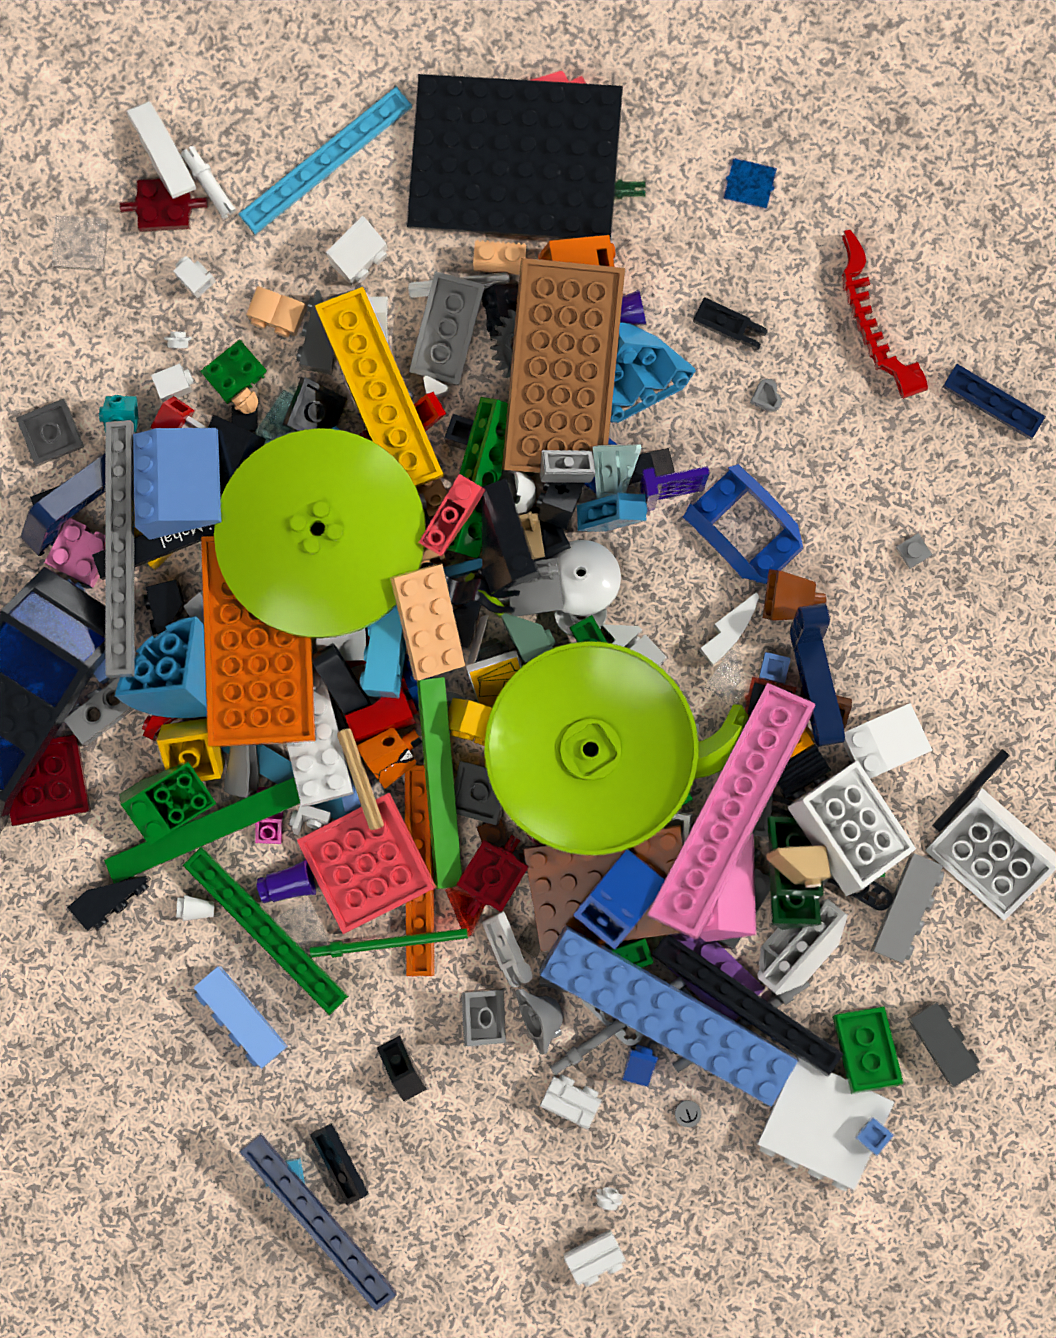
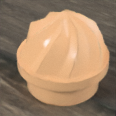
M247 387L231 399L235 404L234 408L245 414L253 413L258 405L256 393L250 391Z

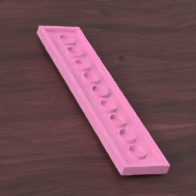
M767 683L648 913L650 918L696 940L698 939L813 714V709L816 706L815 703Z

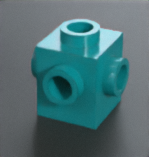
M113 395L105 397L103 407H99V420L104 422L105 432L106 422L131 420L134 423V432L137 431L139 422L137 396Z

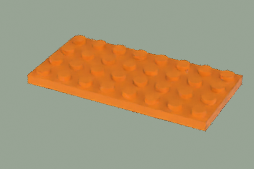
M214 536L201 537L208 746L224 747L316 742L312 638L281 632L268 626L251 614L232 593L222 575L216 556Z

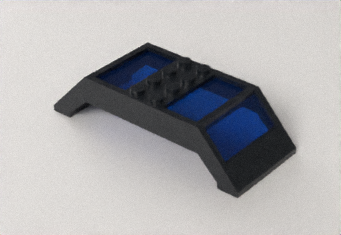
M47 567L41 569L0 610V833L8 823L7 819L16 796L97 667L105 660V605Z

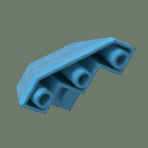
M620 323L610 422L619 423L681 391L696 372L695 368L657 336L632 324ZM620 405L629 407L623 410Z

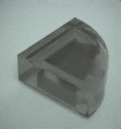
M529 922L517 940V944L521 949L537 959L540 953L538 932Z

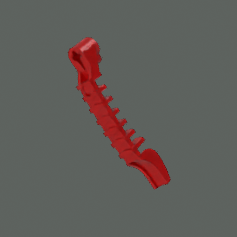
M851 229L844 230L842 239L848 255V265L842 274L843 290L846 291L847 302L852 308V316L856 319L858 332L861 331L863 343L867 345L868 354L874 360L875 370L881 369L894 377L902 399L927 391V380L918 362L905 366L897 360L896 356L888 358L886 354L890 352L888 343L881 346L877 345L876 341L884 339L883 333L879 331L872 334L870 328L878 325L876 318L866 320L865 315L873 313L871 305L861 307L860 302L870 299L869 292L856 293L855 290L870 286L869 277L852 280V278L861 274L866 265V255L862 245Z

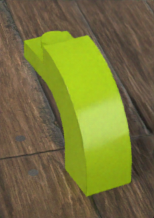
M733 704L721 728L711 737L698 741V761L694 779L710 776L723 770L749 720L742 705Z

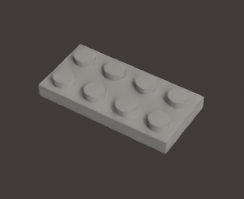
M435 271L409 373L429 376L433 379L455 385L460 384L485 284Z

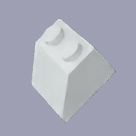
M362 215L326 254L330 265L353 285L356 281L361 283L369 275L368 269L374 263L379 265L386 258L388 248L386 242Z

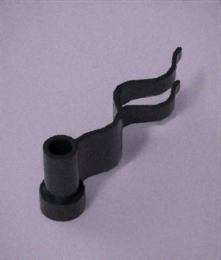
M425 562V563H423V564L421 565L420 569H421V568L428 567V566H432V565H435V564H434V563H430V562ZM445 576L451 604L461 605L469 601H475L494 613L515 612V607L496 605L478 590L499 599L519 596L520 590L500 591L491 594L487 581L476 578L468 582H458Z

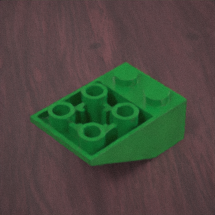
M188 761L140 780L119 794L121 806L149 846L217 804Z

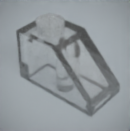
M734 644L703 687L727 706L732 701L737 704L746 692L742 689L745 684L740 649L736 644Z

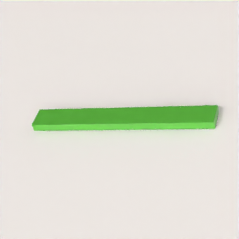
M435 677L417 680L434 883L437 887L436 889L457 887L456 884L461 878L462 872L445 677Z

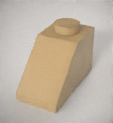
M826 846L778 848L766 854L767 860L794 884H805L806 888L821 886V881L831 877Z

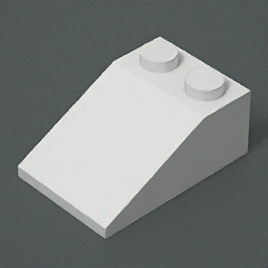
M911 703L846 731L845 742L843 743L851 762L858 761L869 779L932 751Z

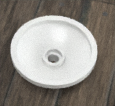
M589 540L569 542L571 548L548 558H557L564 608L561 611L573 616L594 615L607 608L616 598L621 583L620 568L614 555L603 545ZM580 569L586 571V574L582 577L576 574Z

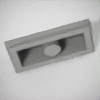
M541 451V482L589 483L595 476L593 451Z

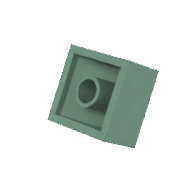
M507 613L501 615L502 622L524 665L542 653L553 649V646H555L556 642L550 630L544 631L541 624Z

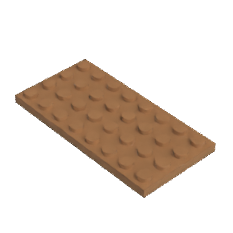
M521 258L502 462L503 470L540 473L542 450L593 451V446L608 445L625 268Z

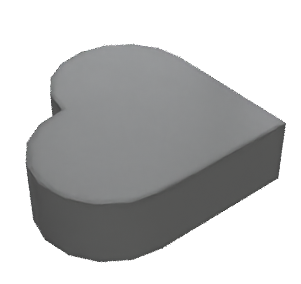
M768 378L761 380L752 396L750 404L768 412L779 410L782 398L777 393L775 381Z

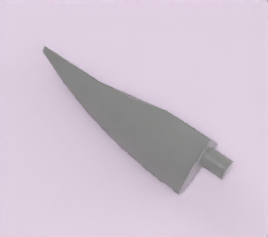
M256 745L230 747L224 791L228 794L239 796V801L257 794L260 767Z

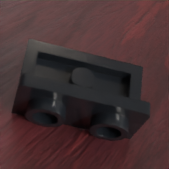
M494 284L483 292L482 305L485 308L486 328L491 341H495L491 339V336L499 334L494 326H503L500 317L509 319V309L516 312L519 284Z

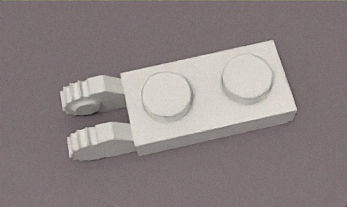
M505 912L482 921L501 971L503 970L511 987H518L522 985V982L523 984L530 982L532 979L531 968L529 964L524 962L520 947L517 944Z

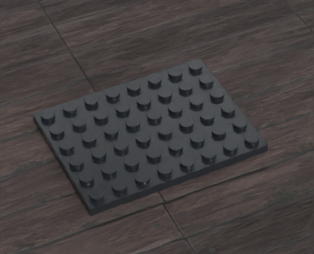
M418 74L407 228L560 239L609 235L611 242L623 86Z

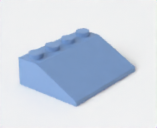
M156 428L133 434L135 527L151 540L221 523L218 430L216 428Z

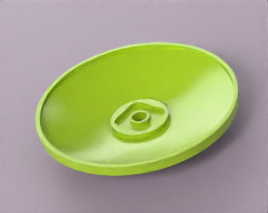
M319 428L292 432L268 442L252 453L239 466L227 483L220 499L221 523L215 524L214 541L222 575L232 593L251 614L268 626L284 633L305 638H333L360 631L376 623L397 606L391 577L420 569L425 546L420 544L419 541L426 531L425 515L417 489L402 465L385 449L362 436L347 431ZM320 522L325 525V531L322 535H312L311 527L314 523Z
M604 642L571 643L556 647L533 658L521 667L503 687L491 710L486 728V768L491 786L502 808L532 838L549 847L567 853L579 855L611 854L629 849L651 838L681 808L691 789L697 769V728L690 706L681 689L655 662L634 650L616 644ZM588 742H593L598 747V753L594 757H587L583 752V747Z

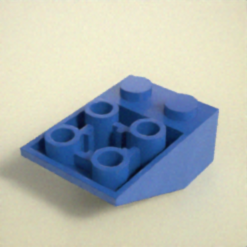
M626 849L573 915L615 949L655 901L665 879L630 850Z

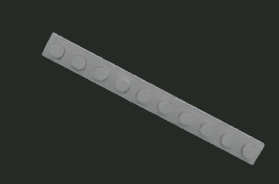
M131 420L106 422L105 676L108 678L135 676L134 423Z

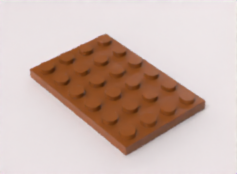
M681 826L663 827L651 838L628 850L666 880L684 845ZM545 844L525 847L523 850L526 866L529 867L527 874L541 952L551 950L565 924L599 944L606 943L573 914L625 850L603 855H579L560 851ZM652 903L622 941L682 932L650 918L648 913L653 905Z

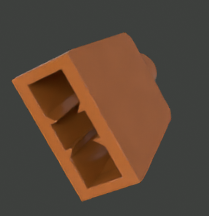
M769 569L762 618L774 621L793 620L799 607L826 603V594L815 592V581L784 571Z

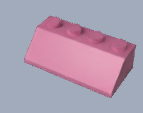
M753 833L748 839L699 935L706 942L756 935Z

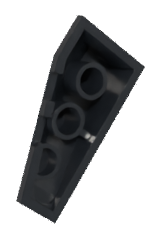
M506 478L482 487L485 489L481 497L482 570L491 594L541 577Z

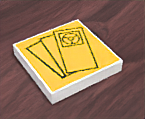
M516 650L466 666L477 702L488 707L495 704L503 687L521 668Z

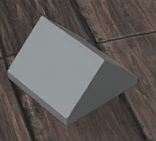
M504 990L462 992L464 1047L506 1043Z

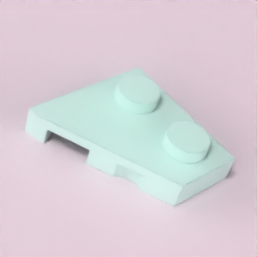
M641 444L593 446L597 498H603L616 493H626L641 451Z

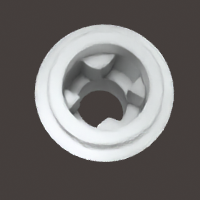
M184 895V898L177 897L176 918L188 921L214 917V901Z

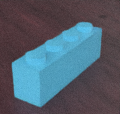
M396 606L386 616L368 626L367 629L370 640L369 646H366L364 650L366 667L365 672H362L360 676V686L363 687L362 690L368 696L399 698L406 643Z

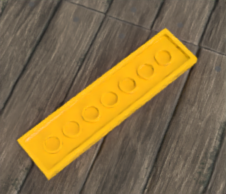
M364 287L315 305L317 314L371 441L385 449L402 465L415 487L443 477L441 467Z

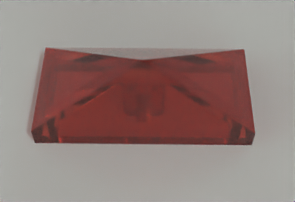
M455 887L445 889L461 929L467 928L468 937L473 936L486 905L481 904L475 917H472L470 914L475 906H473L469 914L464 912L473 899L469 893Z

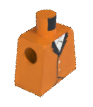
M390 728L359 744L357 748L367 766L384 789H386L416 764L417 761L410 751L422 744V740L415 730L401 738L395 728Z

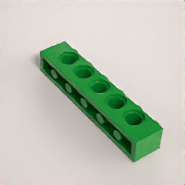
M480 397L459 473L481 487L497 482L501 478L508 407L506 402L487 397ZM481 499L446 550L479 558L482 548Z

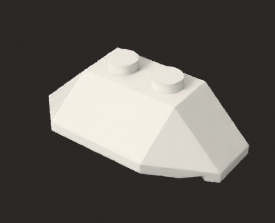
M829 899L819 902L821 925L788 930L777 928L761 946L758 979L776 995L804 985L839 945L848 915Z

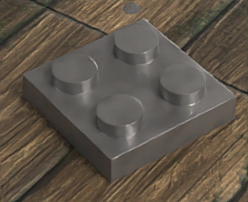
M64 398L16 418L33 462L37 467L84 448Z

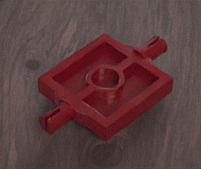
M161 179L137 180L135 201L119 203L120 213L136 212L139 232L190 229L192 209L208 208L207 197L192 198L189 192L173 199Z
M511 835L504 848L495 847L483 840L456 884L467 891L473 898L464 911L465 913L469 914L473 906H475L470 916L475 917L481 904L491 906L499 912L503 911L529 868L518 861L512 854L520 842L518 838L510 847L515 839Z

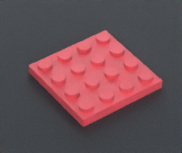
M390 793L376 799L384 823L383 827L370 830L363 809L360 807L297 840L343 934L437 888Z

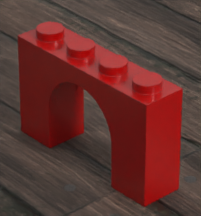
M366 627V646H369L370 637L367 632L368 627ZM364 660L346 661L350 668L366 665ZM402 676L399 698L381 697L375 704L345 715L357 746L390 728H395L397 731L416 723L413 715L418 713L413 700L407 701L404 692L408 691L404 676Z

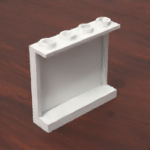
M795 1055L798 1062L779 1093L759 1139L756 1140V1143L761 1146L759 1151L771 1157H774L775 1153L785 1157L784 1163L797 1169L799 1165H802L809 1169L808 1174L820 1180L824 1176L833 1180V1186L843 1191H847L848 1187L855 1190L872 1153L855 1137L871 1117L884 1126L894 1102L873 1091L851 1094L847 1079L834 1073L827 1077Z

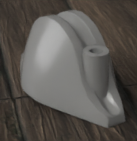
M517 989L515 992L525 1026L540 1055H545L548 1052L550 1041L562 1035L560 1029L563 1020L562 1009L559 1003L551 997L534 996L524 989Z

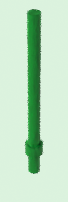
M464 928L349 943L336 941L330 942V945L310 947V956L314 958L331 955L332 958L343 957V954L462 940L468 939V930Z

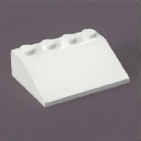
M855 761L787 807L813 846H826L830 873L846 896L862 890L916 850L858 761Z
M983 788L965 804L925 850L1004 921L1056 870V853Z

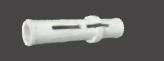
M194 146L189 147V152L185 149L180 154L193 172L192 177L194 180L199 181L221 214V217L225 219L228 217V213L231 215L236 212V208L211 174L209 164L203 162Z

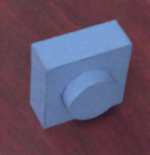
M765 652L759 678L785 684L791 658Z
M871 1117L855 1138L878 1156L894 1135L875 1118Z

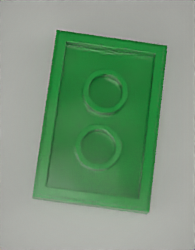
M885 1006L835 1014L832 1017L840 1051L843 1053L842 1059L851 1094L902 1086L904 1084Z

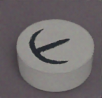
M684 1100L676 1106L675 1118L681 1126L693 1127L701 1119V1109L694 1101Z

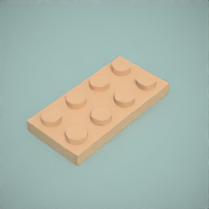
M435 564L391 577L414 680H422L464 667L465 662L443 565Z

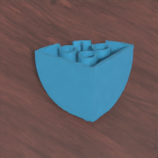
M191 617L166 626V631L155 638L151 636L136 650L138 655L134 659L135 676L120 677L116 688L115 696L120 701L141 712L161 717L195 718L207 716L204 624L197 617Z

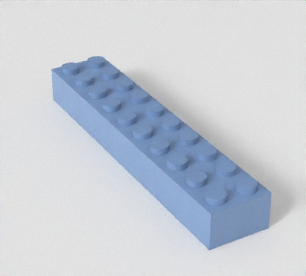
M566 924L539 969L540 976L770 1107L774 1104L798 1062L796 1057L790 1052Z

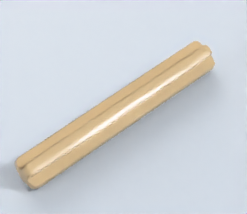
M350 728L341 730L337 733V737L342 746L343 754L369 829L381 828L384 823Z

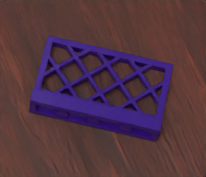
M708 466L655 477L654 468L643 470L639 489L640 494H645L647 512L655 510L657 500L703 491L710 474Z

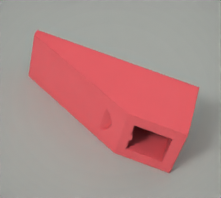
M459 474L419 543L442 556L474 511L485 489Z

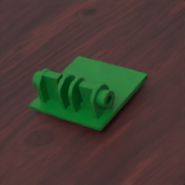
M240 339L200 370L226 404L232 402L231 399L245 387L249 386L252 388L253 386L250 383L255 384L260 379H264V374L267 373L265 367Z

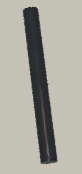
M1001 749L936 820L932 827L940 833L1010 755Z

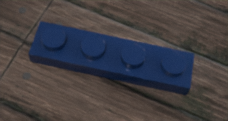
M959 364L954 366L942 386L944 389L1030 440L1033 439L1046 417Z

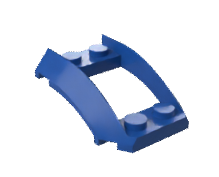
M739 464L727 467L728 472L693 505L689 504L683 518L731 565L742 579L745 578L755 580L757 583L767 584L769 569L781 571L804 549L799 527L786 510ZM747 491L784 528L750 562L713 525Z

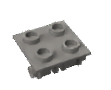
M557 558L536 561L541 577L508 588V591L520 590L519 596L509 597L510 606L515 607V612L511 613V615L518 617L564 610Z

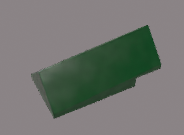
M794 817L767 818L769 853L778 848L813 846ZM769 862L772 925L782 930L821 925L819 898L824 896L823 881H821V886L806 888L805 884H794Z

